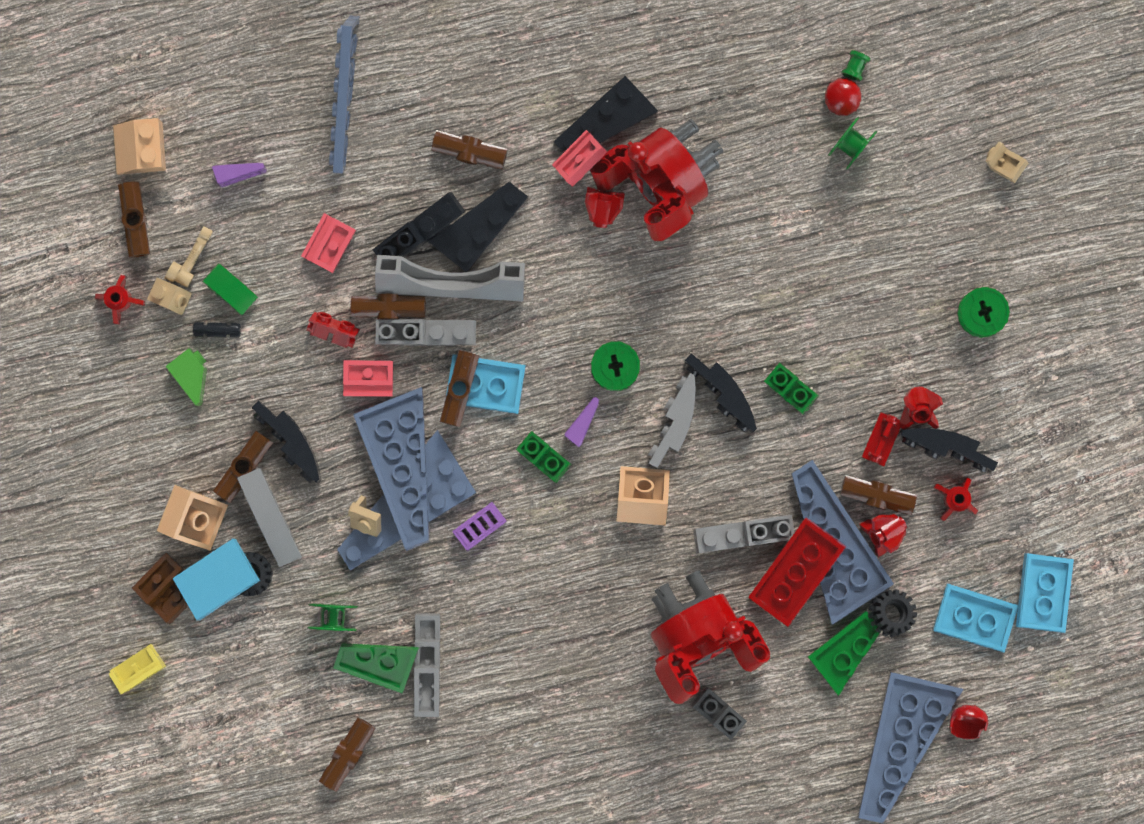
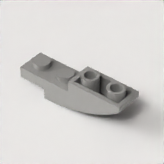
M376 320L375 344L402 346L476 345V321Z
M691 373L688 378L682 376L676 387L679 390L678 395L675 399L670 397L663 409L667 411L665 417L673 421L671 425L666 423L659 435L663 440L659 446L654 444L647 456L651 459L649 465L656 469L669 448L677 453L679 452L689 430L694 411L696 390L695 376Z
M792 515L693 529L696 554L790 540L794 534Z

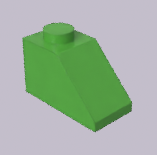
M188 348L166 365V368L196 406H200L203 404L207 368L204 366V363L207 361L198 350L194 352Z

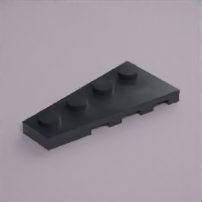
M624 76L553 143L564 153L585 130L591 133L599 143H602L622 131L635 126L642 120L658 113V110Z
M509 181L428 242L464 272H468L529 197Z

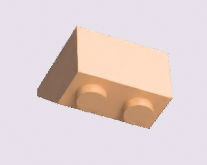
M159 118L132 120L113 125L117 175L166 171L163 122Z
M621 466L616 522L666 526L670 470Z
M174 485L157 531L179 541L211 551L228 505Z

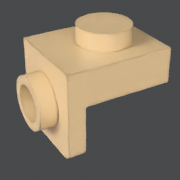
M998 142L995 147L989 150L986 163L992 171L1013 183L1017 181L1029 164L1026 159L1008 150L1001 142Z
M156 278L147 300L182 315L188 305L191 292Z
M361 495L357 502H353L349 508L350 526L364 534L377 537L381 532V514L366 509V497Z

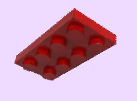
M806 517L748 598L789 627L846 549V546Z

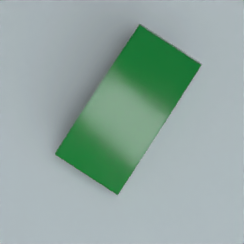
M219 263L202 281L239 315H243L258 298L247 286Z
M780 362L764 380L772 390L802 415L808 411L819 397L817 393L800 381L796 375Z
M533 431L528 434L516 449L555 483L559 481L572 465Z

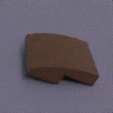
M165 553L132 589L170 625L188 607V604L173 580L175 576L185 569L168 553Z

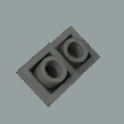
M708 687L691 704L694 709L730 740L747 722Z

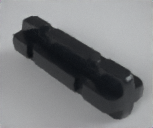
M195 322L193 324V336L203 337V335H206L207 337L227 338V335H230V338H239L241 336V324L207 323V325H204V322Z

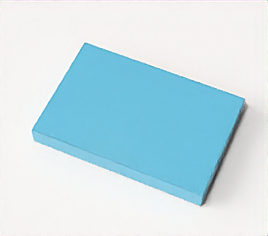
M456 354L452 355L448 385L456 363ZM479 358L466 406L518 414L526 365ZM458 382L453 386L455 395L460 396L466 392L467 387L463 382Z
M231 539L173 578L194 617L199 621L260 581L236 539Z
M1024 553L1016 627L1066 632L1074 559Z
M946 583L932 631L1004 653L1018 605Z

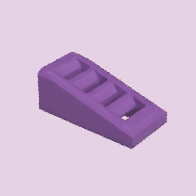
M263 163L212 166L217 183L222 188L266 173L267 171Z
M593 397L564 434L577 447L582 445L598 407L599 399Z
M491 502L452 532L464 548L469 551L507 521L494 503ZM489 510L498 521L496 524H493L487 516L486 512ZM481 516L490 527L488 530H485L479 522L478 518ZM473 522L482 534L480 536L471 528L470 524ZM465 528L474 540L472 542L462 532Z

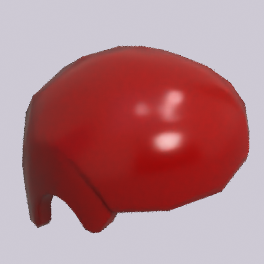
M837 78L829 83L825 91V103L829 111L838 116H848L859 108L862 94L856 82L849 78Z
M962 705L951 714L950 732L957 738L966 740L977 739L980 737L983 729L987 731L988 716L984 710L976 705Z

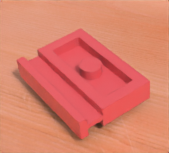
M585 130L552 165L566 182L573 187L600 161L607 151L591 133Z
M324 213L301 257L334 273L356 230Z
M344 360L343 396L393 397V361Z

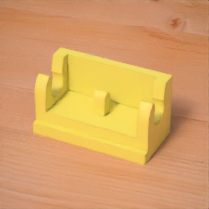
M150 644L111 669L109 676L120 694H124L165 668L166 665L154 646Z

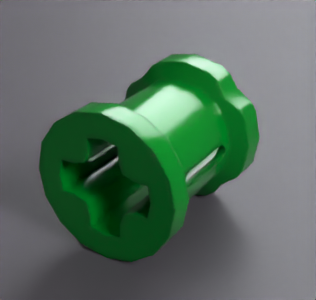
M851 50L849 53L851 57L847 67L842 70L841 74L851 80L860 82L863 78L861 75L866 63L870 62L871 58L861 52Z

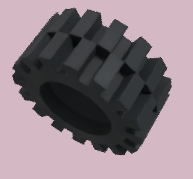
M244 552L249 563L258 569L260 581L240 595L246 597L256 596L266 591L269 584H271L272 566L259 553Z
M888 590L872 600V605L868 609L872 613L868 614V617L874 619L870 623L872 626H878L875 629L876 632L883 631V636L890 635V637H895L912 628L911 626L916 622L913 618L917 617V612H913L916 609V605L909 603L913 599L911 597L905 598L907 593L903 591L899 594V590ZM887 605H894L900 613L898 622H891L887 618L885 613Z

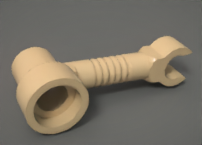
M206 227L202 228L183 266L173 261L165 275L166 280L172 283L177 282L186 288L189 287L194 278V275L190 272L211 237L212 230Z

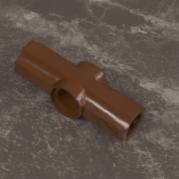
M436 130L431 151L455 157L456 160L467 164H481L503 170L508 149L483 143L482 140L466 135L461 137Z
M131 181L118 184L122 209L121 220L125 229L129 258L151 255L146 227L147 218L144 214L140 182ZM132 214H139V223L131 226L129 224V217Z
M398 294L351 296V317H377L380 320L425 318L426 297L400 296Z
M459 350L451 381L448 385L440 422L461 427L479 355ZM458 382H463L467 387L466 392L460 396L455 395L453 386Z
M255 431L240 454L232 461L230 468L213 492L231 503L241 490L237 478L245 475L238 471V463L242 460H246L250 466L247 473L256 470V467L274 443L258 431Z
M847 475L844 477L840 496L865 502V505L883 510L890 509L906 515H912L917 499L916 494L894 489L891 485L872 480L869 482Z
M357 717L345 739L341 740L334 751L330 764L320 777V783L330 790L338 792L350 770H353L364 752L362 750L373 735L376 728L372 724Z

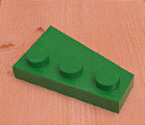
M867 611L863 612L807 656L838 696L881 633L875 631L878 627L877 625L872 626L870 624L874 620L868 617Z
M342 643L333 668L403 694L419 647Z

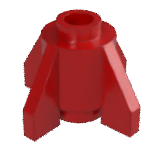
M591 186L587 187L585 205L589 220L593 222V226L607 228L608 225L613 224V221L623 209L624 192L600 191Z
M120 275L116 285L110 286L104 294H95V299L104 300L106 306L112 309L113 323L120 325L121 312L126 311L131 304L145 306L144 300L132 298L131 293L125 289L127 279L125 275ZM119 294L120 300L115 302L114 297H117Z
M924 387L910 389L903 398L905 407L900 419L901 428L903 430L914 424L913 421L916 423L927 422L934 429L939 428L938 420L933 411L943 405L942 397Z
M966 477L961 486L950 489L935 484L933 488L944 495L943 500L947 507L940 517L941 520L946 521L953 511L959 512L966 509L974 515L977 514L978 510L971 504L972 498L968 491L972 481L970 478ZM957 494L961 495L960 499L962 500V503L955 502V496Z
M891 514L878 515L873 519H868L860 524V528L867 534L869 533V537L875 545V555L879 558L887 553V551L892 553L899 548L906 535L907 525L901 516Z

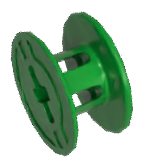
M859 117L854 120L828 154V156H831L836 148H839L852 158L846 170L850 168L878 132L874 131L869 139H866L853 127L859 120Z
M981 287L974 289L964 296L959 303L957 314L959 323L964 331L971 336L984 338L990 337L1004 328L1008 322L1010 310L1008 301L1002 293L993 288ZM979 302H981L983 309L987 308L989 311L986 315L988 323H986L984 316L980 317L978 314L981 310Z
M611 341L603 344L595 351L591 360V372L594 380L602 388L609 391H622L629 388L636 381L640 371V360L636 351L630 345L621 341ZM612 356H616L617 363L623 366V368H619V377H615L614 370L608 367V365H612Z
M308 604L312 607H321L320 626H308L307 629L357 631L356 628L344 626L345 609H355L358 606ZM325 610H327V623H326V624H324V612H325ZM341 611V623L338 625V613Z

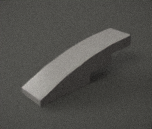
M258 468L238 477L240 486L278 566L281 567L301 558L302 555L272 490H270L262 469Z
M416 613L415 647H419L415 658L414 717H439L440 614Z

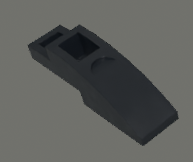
M449 192L372 250L376 256H402L405 258L449 227L450 223L466 211L454 194Z
M691 353L684 361L687 364L685 369L693 374L695 378L698 375L706 381L704 385L714 394L717 391L721 393L715 401L718 404L716 409L726 417L729 415L737 420L735 425L744 433L748 431L754 433L757 427L753 413L743 392L734 379L717 362L709 369Z
M257 401L252 407L256 412L253 416L262 425L268 423L273 428L271 433L280 442L284 439L287 441L281 448L284 452L282 457L291 466L296 463L302 469L300 475L309 483L312 481L319 483L322 480L319 465L303 431L285 411H282L276 417L262 402Z
M915 428L902 430L898 435L903 438L902 443L914 449L916 445L925 449L924 454L935 460L938 457L944 458L949 450L952 452L951 457L961 462H964L966 459L974 463L972 467L984 474L987 470L989 472L994 471L998 464L993 459L976 451L980 444L979 441L959 433L941 429Z

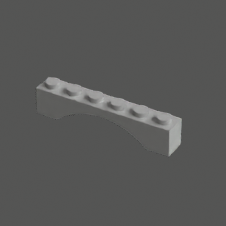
M377 255L375 269L376 293L523 301L525 263L499 262L478 271L449 273L424 268L402 256Z

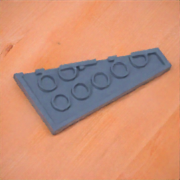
M350 15L337 30V43H341V49H339V53H336L335 68H339V74L334 79V92L338 93L337 102H333L332 117H336V127L332 126L331 141H335L334 151H330L329 165H333V173H343L346 168L348 147L346 130L349 128L351 115L347 111V106H350V101H352L355 59L351 57L356 52L358 41L357 34H353L355 26L359 25L360 16Z
M420 387L353 414L406 551L430 542L423 388Z
M438 430L425 444L429 522L476 494V491ZM384 494L371 509V511L381 514V532L375 537L354 529L337 549L349 570L356 568L401 540Z
M811 460L791 473L803 520L807 517L846 546V549L820 583L831 625H833L894 585V583L814 461Z
M890 672L858 818L883 824L897 801L899 794L906 783H908L913 771L920 763L938 733L940 726L964 689Z

